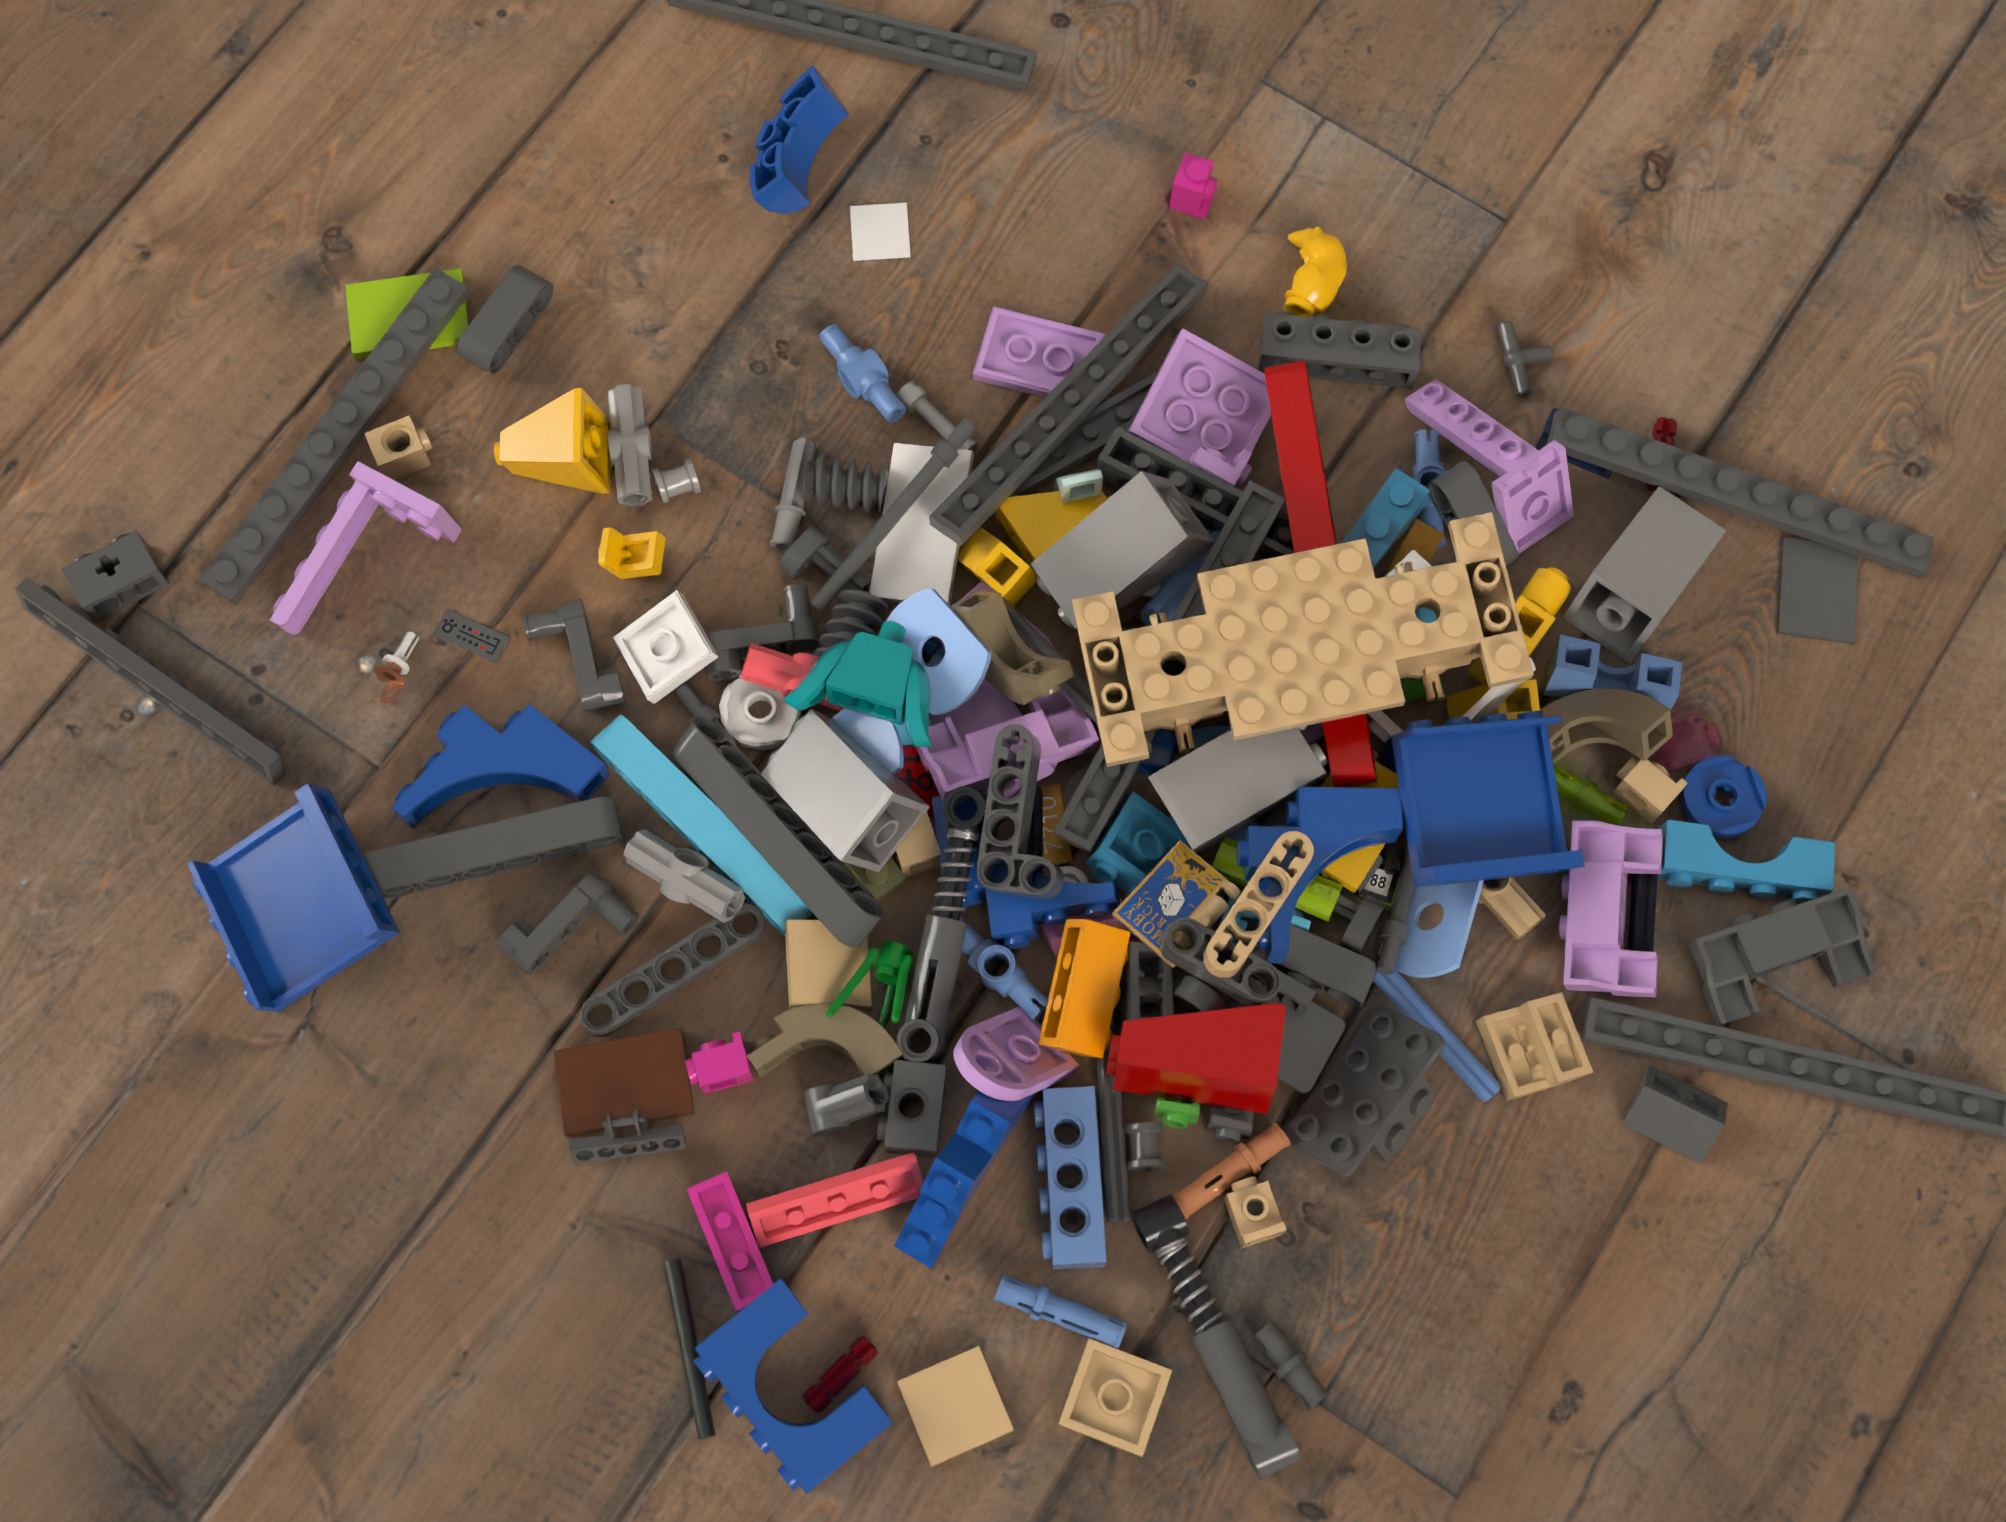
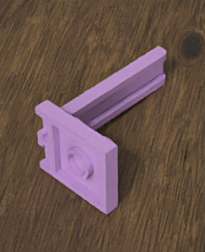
M1436 378L1405 398L1406 406L1413 415L1434 430H1437L1439 434L1499 476V478L1491 483L1494 503L1517 548L1518 555L1574 517L1566 449L1556 440L1537 450Z
M357 461L349 474L355 480V483L350 490L345 491L340 497L337 504V512L330 523L323 526L316 537V546L308 559H304L298 565L294 574L295 580L287 593L282 594L275 602L270 621L291 635L301 632L378 505L384 507L383 511L402 523L409 519L418 525L417 530L435 541H438L442 536L454 543L462 530L461 527L440 504Z

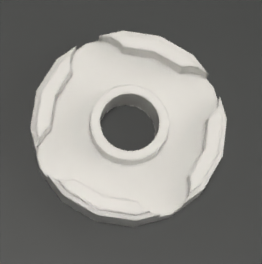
M740 676L725 688L719 704L721 722L724 728L740 746L756 751L774 749L785 743L792 734L795 723L801 718L802 712L801 710H795L783 701L782 692L742 680ZM757 701H766L771 704L772 710L764 718H755L749 713L750 707Z

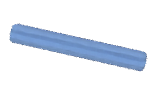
M1395 969L1391 975L1376 972L1373 982L1404 1016L1442 1036L1445 1046L1439 1055L1478 1098L1484 1102L1492 1098L1500 1090V1083Z

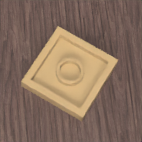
M1089 1338L1058 1425L1143 1457L1172 1370Z
M979 1346L897 1381L931 1467L1014 1431Z

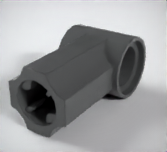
M867 1074L842 1084L817 1086L804 1092L812 1136H825L845 1131L850 1128L849 1123L884 1111L885 1104L889 1100L887 1086L881 1082L877 1074Z

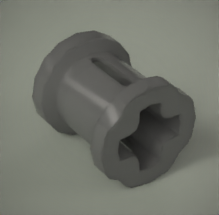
M1139 1122L1125 1125L1124 1131L1125 1134L1129 1135L1131 1161L1127 1162V1170L1146 1172L1165 1169L1166 1161L1161 1159L1159 1133L1163 1132V1124L1159 1122Z

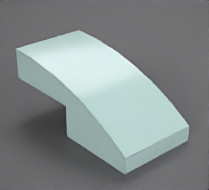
M1095 469L1057 477L1053 492L1059 491L1062 503L1101 495L1103 481L1101 470Z

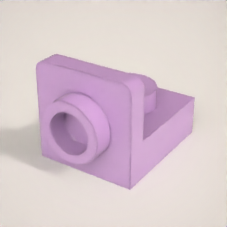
M1200 447L1191 455L1187 463L1232 486L1237 485L1240 487L1252 469V466L1247 462L1253 452L1245 448L1235 457L1232 465L1226 463L1227 458L1222 453L1211 448L1205 450Z

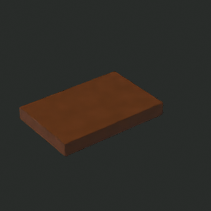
M681 1028L554 1050L564 1135L566 1137L605 1131L603 1121H607V1113L611 1112L613 1118L633 1116L634 1109H638L640 1116L644 1115L647 1117L648 1123L695 1114L691 1083L685 1063L687 1059L685 1042Z

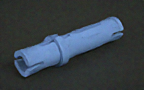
M1003 1274L993 1301L1030 1314V1319L1035 1321L1041 1318L1101 1341L1113 1348H1119L1126 1330L1127 1321L1108 1316L1095 1309L1062 1298L1049 1292L1050 1288L1041 1285V1288Z

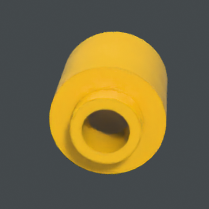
M1539 568L1516 602L1522 595L1554 617L1572 591L1568 583L1569 579L1566 574L1557 568Z

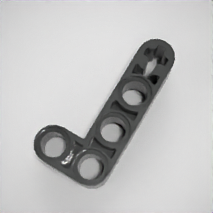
M1018 724L1004 727L998 733L995 741L977 862V876L985 887L1000 894L1051 899L1061 892L1064 885V874L1061 868L1047 858L1026 855L1041 756V744L1038 738L1028 729ZM1020 739H1022L1027 744L1026 748L1018 749L1017 754L1010 750L1011 745L1019 744ZM1017 763L1024 768L1023 771L1015 768ZM1011 779H1020L1021 790L1018 795L1013 798H1005L1003 792L1005 784ZM1007 820H1012L1015 824L1013 836L1006 841H1000L997 836L999 826ZM1006 862L1009 867L1007 878L1001 883H993L991 879L992 869L996 864ZM1040 868H1049L1051 872L1050 882L1047 886L1036 889L1032 880L1034 873Z

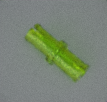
M1557 763L1554 765L1558 794L1574 803V809L1579 812L1584 809L1608 824L1619 825L1626 814L1624 812L1628 810L1629 806L1598 790V784L1591 780L1585 782L1561 768Z

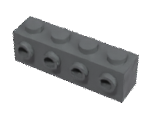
M1286 311L1265 312L1261 329L1258 370L1265 373L1264 368L1304 359L1309 378L1413 389L1419 373L1422 329L1411 328L1401 323L1381 325L1372 324L1370 321L1363 319L1343 321L1333 320L1325 315L1304 317L1295 316Z

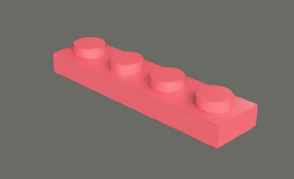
M911 1152L747 1203L746 1206L758 1246L761 1248L918 1199L923 1179L915 1152Z

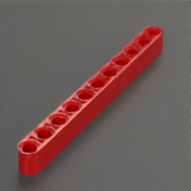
M1305 360L1264 368L1294 553L1336 545L1337 539ZM1367 714L1322 722L1334 787L1351 788L1378 783Z

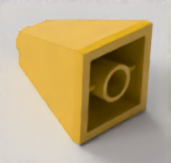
M582 387L574 388L500 432V442H496L494 445L495 460L499 466L504 465L515 475L591 492L610 494L611 457L608 444V430H611V421Z

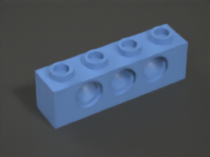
M1095 1086L1043 1089L1042 1101L1034 1102L1035 1128H1044V1144L1037 1145L1038 1171H1046L1047 1188H1039L1040 1214H1049L1050 1232H1042L1043 1259H1052V1270L1105 1267L1107 1260ZM1061 1125H1070L1077 1130L1079 1138L1073 1144L1065 1145L1057 1141L1054 1131ZM1064 1168H1073L1079 1172L1081 1183L1075 1188H1065L1057 1180L1058 1172ZM1068 1211L1079 1213L1084 1220V1227L1076 1233L1065 1231L1060 1225L1059 1218L1061 1215Z

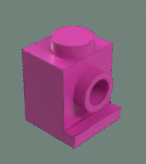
M1185 152L1172 185L1169 208L1206 219L1218 187L1217 178L1212 177L1214 161Z
M740 1032L732 1033L734 1042L726 1044L725 1040L707 1042L700 1046L701 1051L692 1053L693 1058L685 1060L691 1085L699 1083L702 1092L707 1094L754 1081L744 1039Z

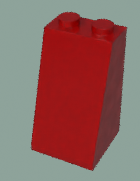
M1272 1003L1123 1021L1121 1036L1112 1034L1106 1074L1114 1075L1112 1090L1267 1114L1277 1087L1286 1004Z

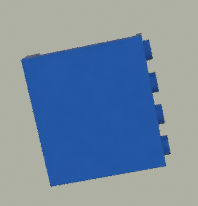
M1530 711L1517 714L1518 720H1507L1506 714H1493L1481 717V723L1471 724L1469 717H1457L1444 720V726L1433 727L1432 720H1420L1407 723L1406 731L1391 736L1414 888L1556 873L1585 867L1582 850L1567 851L1547 729L1548 726L1560 723V716L1543 717L1542 711Z
M307 783L294 792L299 803L209 863L197 861L188 863L194 877L193 886L197 893L203 897L210 911V923L221 935L227 948V959L232 967L237 970L244 985V996L255 1010L280 1012L400 933L331 789Z

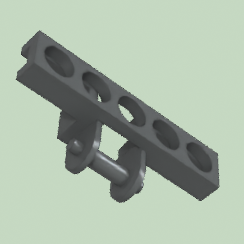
M634 1109L633 1116L613 1118L611 1112L607 1113V1121H603L605 1135L569 1140V1151L573 1164L686 1149V1137L683 1133L682 1124L650 1129L647 1117L644 1115L640 1116L638 1109ZM635 1125L637 1136L616 1139V1127ZM623 1145H634V1146H635V1147L632 1148V1149H623V1148H621Z

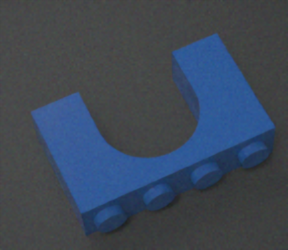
M781 1278L696 1346L695 1350L700 1356L694 1362L709 1382L716 1377L727 1390L721 1397L737 1418L745 1414L755 1428L749 1434L764 1454H767L770 1450L774 1451L783 1463L777 1470L789 1487L794 1491L800 1486L807 1494L891 1425L892 1421L864 1384L828 1414L808 1423L784 1421L765 1407L756 1385L758 1363L764 1352L775 1341L809 1315Z

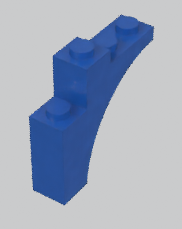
M530 704L522 712L516 711L510 716L502 734L467 706L463 705L458 712L450 713L440 725V731L436 736L445 749L441 753H435L428 759L423 769L424 772L413 784L408 783L398 792L395 798L396 803L391 808L404 823L413 829L427 815L441 805L465 793L481 788L512 784L530 785L561 793L580 802L588 800L610 775L604 762Z
M1298 787L1293 801L1286 804L1287 827H1248L1244 840L1237 843V866L1244 867L1245 881L1251 880L1277 839L1283 833L1289 831L1301 832L1311 840L1314 846V854L1308 867L1257 943L1259 949H1265V961L1269 963H1283L1289 951L1291 921L1297 900L1320 872L1341 857L1369 846L1396 842L1403 829L1399 788ZM1295 845L1290 849H1286L1287 853L1279 866L1285 871L1296 856L1299 857L1300 848ZM1264 877L1259 880L1262 881L1258 882L1259 889L1264 895L1276 897L1282 893V886L1277 879Z
M939 796L932 798L936 837L941 851V855H939L941 876H943L944 869H942L941 864L945 863L947 856L943 850L948 848L950 840L946 837L949 830L946 827L947 819L944 814L945 801H942ZM968 799L961 805L960 815L963 820H970L976 815L978 810L976 800ZM982 834L978 837L980 840L974 845L978 850L973 852L971 861L975 865L970 867L969 876H971L972 880L967 882L966 890L969 895L964 896L963 905L965 907L977 906L982 903V899L986 898L991 936L999 945H1004L1008 949L1023 948L1030 945L1029 940L1040 939L1038 922L1044 921V925L1049 926L1066 923V919H1069V917L1085 914L1086 918H1101L1110 915L1111 909H1117L1120 905L1119 891L1113 882L1093 884L1064 881L1061 892L1051 899H1036L994 892L985 887L977 876V862ZM1000 862L992 869L991 879L993 883H1001L1007 878L1009 867L1006 862ZM1035 872L1032 878L1036 889L1047 886L1051 877Z
M980 1091L976 1093L956 1132L935 1158L919 1190L921 1193L894 1247L932 1269L979 1184L1018 1121L1029 1107L1035 1093L1018 1101H1002Z

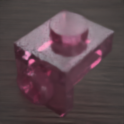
M1697 714L1673 723V736L1658 749L1663 767L1670 772L1707 757L1720 755L1718 746L1723 745V741L1714 722L1709 723L1707 719Z

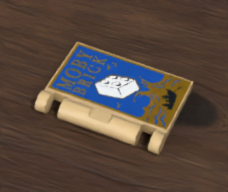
M1180 840L1112 913V916L1159 955L1166 964L1174 968L1175 964L1168 961L1162 955L1159 947L1161 934L1172 921L1188 917L1210 928L1229 907L1221 897L1217 896V893L1223 889L1230 898L1236 900L1241 891ZM1182 931L1172 933V942L1178 949H1191V939L1186 933Z

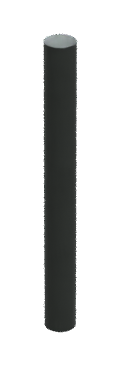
M681 1259L669 1260L664 1262L663 1265L698 1440L714 1437L716 1434L704 1375L694 1362L700 1355L695 1350L698 1344Z

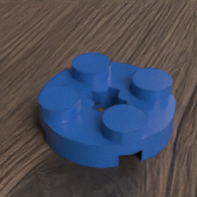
M1715 755L1698 762L1684 778L1688 784L1680 792V805L1687 820L1690 823L1709 825L1713 836L1720 839L1735 838L1748 832L1761 817L1762 810L1765 808L1767 801L1766 788L1757 771L1749 765L1745 767L1741 763L1734 761L1736 758L1728 755ZM1716 788H1721L1723 793H1731L1733 799L1727 803V806H1722L1715 801L1713 796L1716 794Z

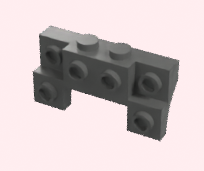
M1851 887L1798 905L1795 899L1781 902L1770 908L1771 914L1759 918L1756 912L1745 914L1732 921L1734 926L1696 938L1688 945L1705 983L1700 989L1716 1026H1723L1756 1015L1761 1011L1750 980L1820 957L1833 988L1877 972L1865 940L1861 909Z

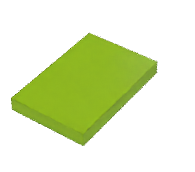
M462 268L442 271L465 285ZM431 272L345 285L351 349L355 360L368 357ZM467 299L429 349L458 345L460 337L470 324Z

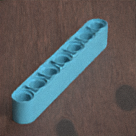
M623 715L617 716L590 741V745L596 753L698 853L705 856L709 864L721 876L743 889V895L746 896L745 899L751 905L756 906L761 911L762 916L784 937L787 920H807L813 914L726 815Z

